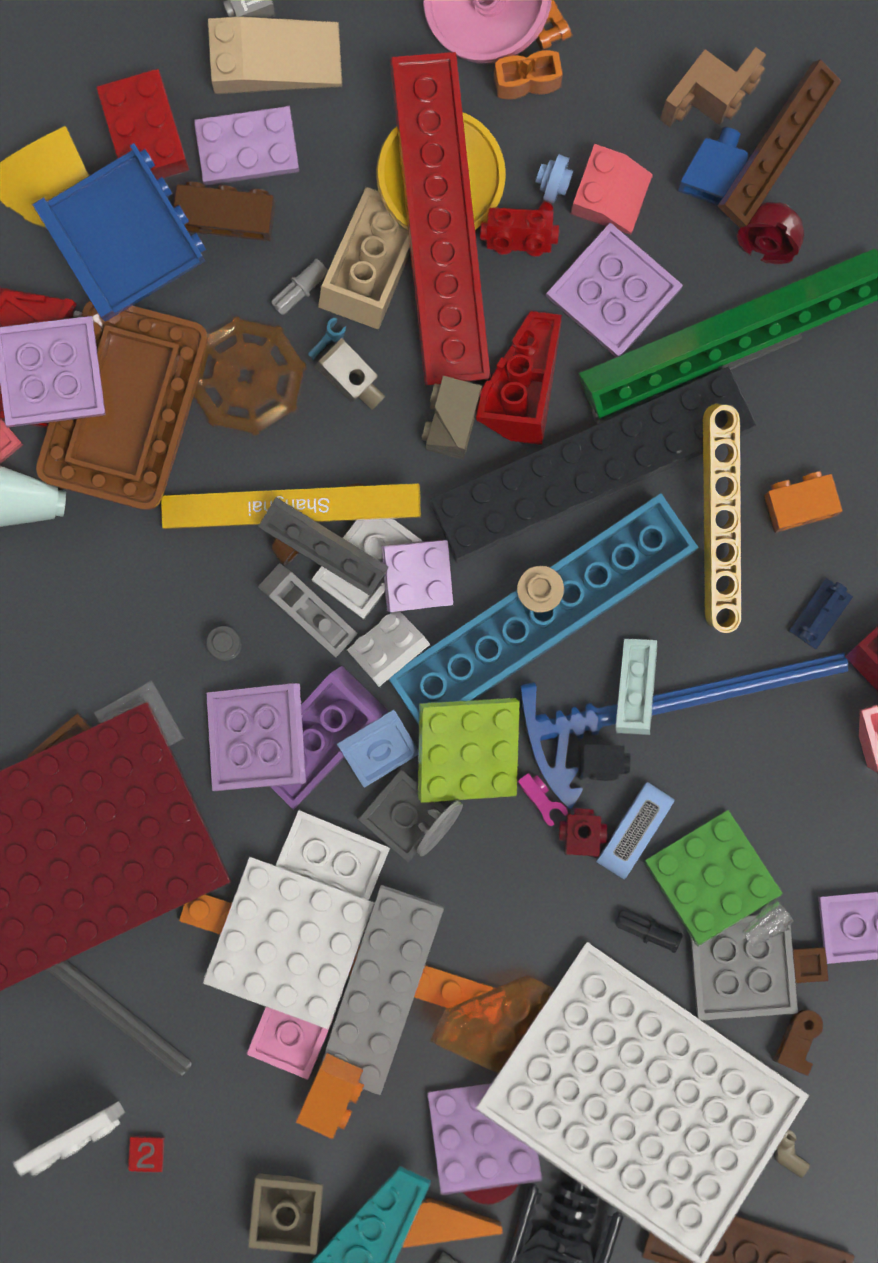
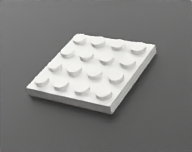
M249 857L203 983L329 1029L375 902Z

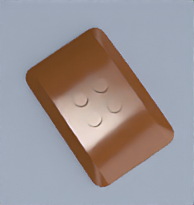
M90 300L86 303L81 317H93L106 415L49 422L37 461L36 472L44 483L140 510H151L161 502L174 464L205 357L208 334L199 323L136 306L129 307L105 322Z

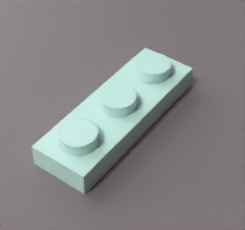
M624 639L616 721L617 733L650 735L658 647L657 640Z

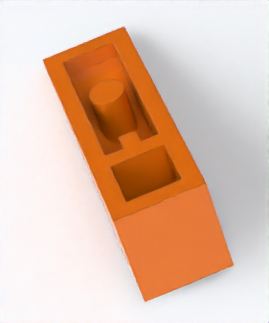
M431 1197L424 1198L402 1248L503 1234L500 1221Z

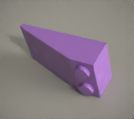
M343 666L331 672L301 704L306 783L270 786L293 810L345 758L337 744L389 712Z

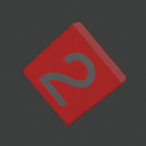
M131 1136L129 1171L163 1172L165 1137Z

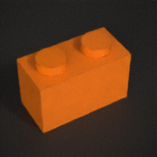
M820 471L803 476V482L791 485L790 480L771 485L772 490L768 491L764 497L775 533L832 518L843 512L832 474L822 476Z
M327 1053L296 1123L333 1139L337 1128L339 1127L344 1130L352 1111L347 1109L349 1102L356 1103L361 1094L364 1084L360 1083L359 1079L363 1069Z

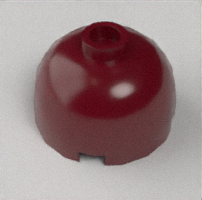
M780 202L761 203L747 226L740 227L737 239L739 245L749 255H751L752 251L765 255L760 261L777 265L792 262L794 256L798 255L804 239V229L801 218L788 205Z

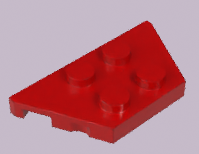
M4 290L0 295V327L67 319L77 304L72 299L67 298L65 300L46 298L44 295H23L20 292ZM0 386V403L3 405Z

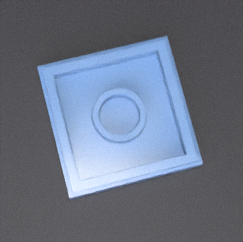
M392 710L337 744L363 787L368 786L419 755L418 749L395 710Z

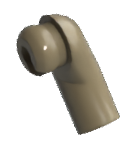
M787 1130L774 1151L775 1159L798 1177L803 1178L810 1164L795 1154L794 1141H796V1136L791 1130Z

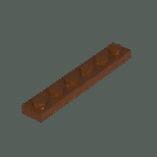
M821 59L811 64L718 205L739 228L748 225L841 83V80Z

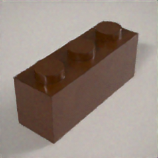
M186 182V185H177L174 207L180 205L189 222L184 225L188 232L271 241L276 204L274 196L269 195L268 191L250 189V192H240L235 187L220 185L218 189L205 188L204 184L198 182Z

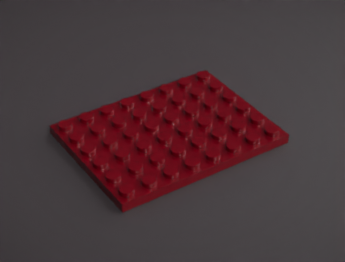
M149 702L132 708L0 771V991L232 882Z

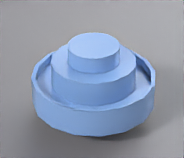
M559 154L556 161L549 160L548 165L541 164L536 182L541 184L540 191L545 192L543 200L555 203L558 193L566 195L573 175V171L567 169L568 157Z

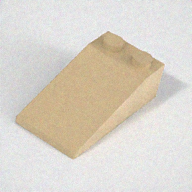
M253 17L208 19L211 81L215 94L342 86L338 22Z
M368 187L365 188L323 281L318 305L321 309L378 330L411 251L408 230L401 226L387 211L379 191Z

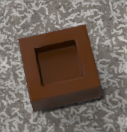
M825 947L793 949L795 983L829 981Z

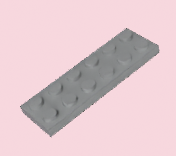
M381 885L321 1065L328 1053L363 1069L359 1082L364 1084L363 1089L381 1095L444 906Z

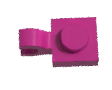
M528 773L517 782L535 807L541 812L543 820L547 825L551 827L554 825V822L549 817L552 809H559L564 816L568 814L567 808L562 803L549 801L545 795L549 789L538 775L532 778Z

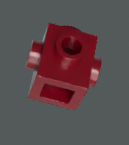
M574 808V815L568 814L566 815V821H560L559 841H565L564 854L600 855V843H606L607 824L601 823V816H594V809ZM581 826L586 827L588 830V835L584 839L578 835V829Z

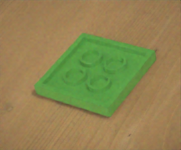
M729 810L646 859L644 862L697 947L783 894Z

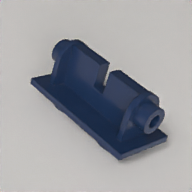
M826 578L789 631L816 650L853 596L846 592L848 589L839 582L834 584Z

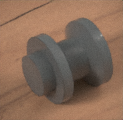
M217 627L208 635L207 648L218 660H233L241 651V639L229 627Z

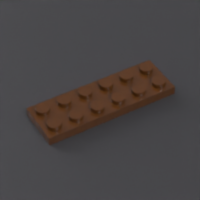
M735 1215L705 1263H853L855 1255ZM648 1232L641 1254L642 1258L657 1263H693Z

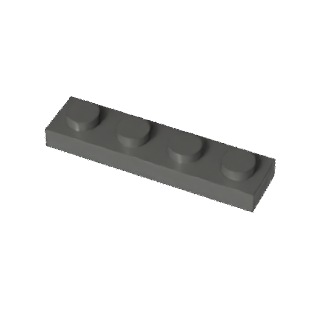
M277 497L258 526L371 596L388 569L387 565Z

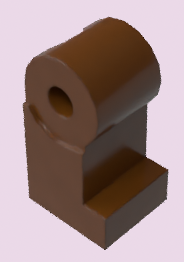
M805 1009L793 1014L773 1061L808 1076L813 1063L805 1059L813 1039L817 1038L823 1031L824 1025L820 1015Z

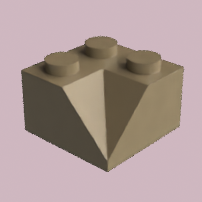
M443 376L441 385L435 383L430 399V409L435 410L432 422L426 421L422 440L427 441L426 450L464 460L479 405L482 386Z
M258 1173L255 1178L248 1248L316 1254L319 1243L323 1184L292 1176Z

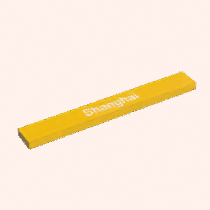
M420 484L163 496L161 500L163 529L259 525L276 497L316 522L421 517Z

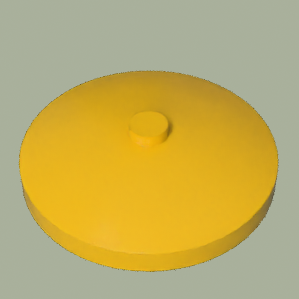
M463 112L475 229L481 226L482 220H488L489 208H497L505 187V163L501 149L491 132L477 119ZM396 126L388 135L380 150L377 160L376 179L380 197L387 211L401 226L408 230L398 130Z

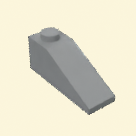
M280 563L258 586L264 594L334 657H337L358 634L298 577Z

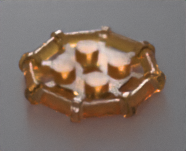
M233 317V321L208 336V345L194 393L195 399L209 419L208 424L213 427L218 425L250 432L255 436L260 435V431L290 412L295 413L298 408L296 402L303 372L307 367L306 362L301 361L285 336L284 328L279 325L273 327L241 320L240 317ZM243 333L268 338L264 346L245 343ZM236 334L237 344L221 354L213 349ZM275 344L288 365L278 366L270 354ZM209 355L216 360L212 378L203 379ZM246 369L247 371L253 370L255 372L252 376L253 382L251 384H247L246 381L241 383L238 381V378L241 376V370ZM290 374L285 397H282L277 393L278 381L281 375ZM215 387L223 399V403L218 409L205 388ZM271 400L279 404L257 418L256 410ZM230 407L243 408L249 411L250 419L225 413Z

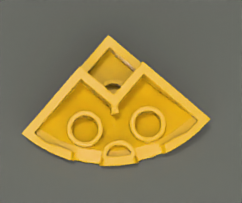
M66 126L30 143L0 162V201L7 208L10 207L22 215L26 221L44 228L46 226L33 204L42 198L49 201L89 177Z

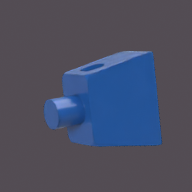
M724 127L718 141L705 138L684 174L678 191L719 205L747 162L748 153L736 148L741 134L735 129Z

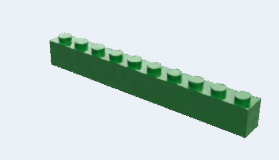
M874 248L579 373L588 402L599 418L878 301V251Z

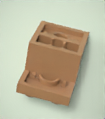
M755 47L742 66L735 72L705 49L666 99L660 121L671 127L676 119L681 122L692 106L718 125L726 117L731 120L740 109L741 101L746 93L750 95L761 81L760 77L766 69L762 66L766 54Z

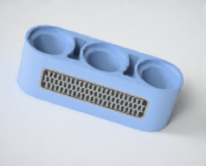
M646 782L606 843L596 862L624 880L658 829L675 799L649 782Z

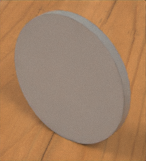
M459 801L454 802L443 813L436 809L428 811V814L434 817L436 821L431 827L426 822L418 824L420 830L425 833L417 848V853L420 856L430 852L448 832L463 808L462 803Z

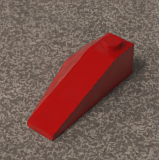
M530 311L514 336L508 352L498 362L495 373L490 381H486L482 388L476 420L510 441L539 445L543 443L562 315Z

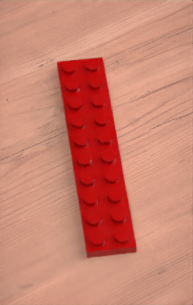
M456 52L391 57L390 66L425 386L435 385V383L441 384L443 376L465 382L491 379Z

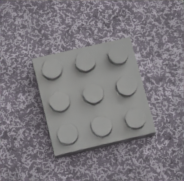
M789 913L749 915L697 947L690 936L696 1013L699 1020L798 1013Z

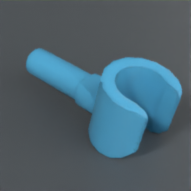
M332 318L328 321L326 334L308 353L312 359L332 341L337 342L341 338L343 339L346 326L339 333H334L330 329L336 324L337 318Z

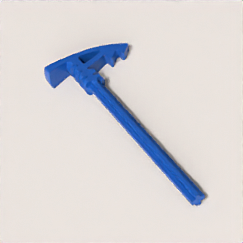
M840 653L653 695L652 716L848 672V660L845 657V653ZM536 683L520 685V701L524 723L536 764L551 790L569 809H572L583 789L581 787H569L578 772L577 767H565L569 735L575 734L578 739H582L584 731L589 730L595 736L599 734L601 728L616 724L618 704L598 708L593 706L592 703H588L582 712H579L576 707H571L569 715L564 716L561 710H557L554 718L549 719L545 713L535 715ZM557 737L554 766L550 768L540 741Z

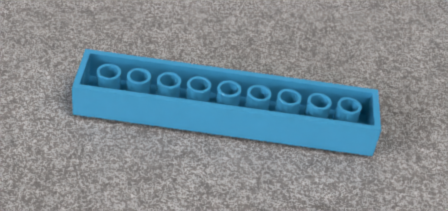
M659 494L550 567L560 575L564 584L563 597L554 609L543 613L533 612L521 603L516 590L411 660L388 680L419 725V704L472 701L477 699L693 554L698 549V546L664 496Z

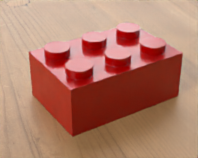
M159 69L96 87L117 158L132 151L130 145L134 143L139 152L146 149L155 166L150 170L156 180L160 177L166 178L189 171Z

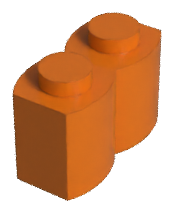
M543 50L535 52L527 58L513 55L501 58L495 62L494 79L497 96L501 99H517L529 92L533 94H548L561 87L563 74L559 52Z

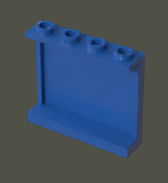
M134 143L130 145L132 151L49 201L42 198L33 204L98 314L105 322L205 262L201 254L206 250L197 233L190 236L184 226L189 222L180 205L173 208L167 198L172 194L163 177L157 180L150 169L155 164L146 149L139 152Z

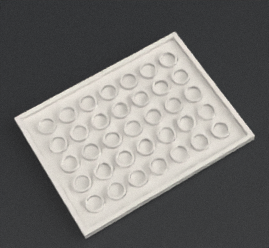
M587 942L475 1110L691 1262L705 1263L809 1095Z

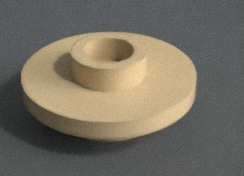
M535 566L525 571L519 579L517 587L518 597L527 609L539 613L548 612L560 603L564 594V584L560 575L555 570L546 566Z

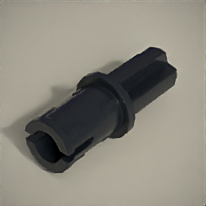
M627 910L621 911L616 922L618 928L643 938L644 943L652 942L673 953L677 951L683 937L682 933L657 924L654 918L650 921Z

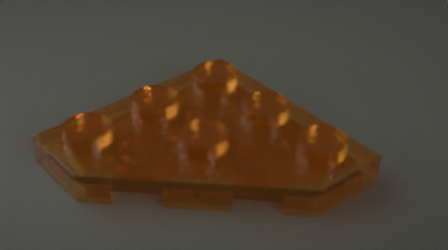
M525 975L446 1009L430 1041L499 1074L555 988L529 975Z

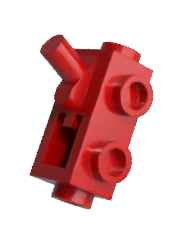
M546 201L541 204L538 210L489 208L488 221L482 220L480 239L487 240V249H494L498 254L505 255L511 251H526L531 256H540L544 252L551 253L552 244L558 245L559 225H553V206Z

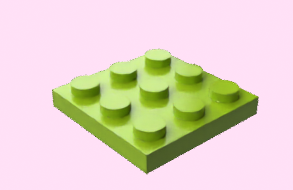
M516 698L419 704L418 799L421 803L517 796L519 701Z

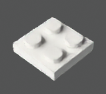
M396 611L383 617L379 624L367 634L359 637L347 651L380 687L427 648L430 643L400 611Z

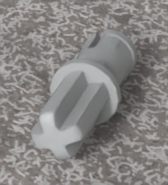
M315 259L297 277L292 276L290 278L292 282L272 299L273 307L280 314H286L304 296H310L309 292L327 275V268L318 259Z

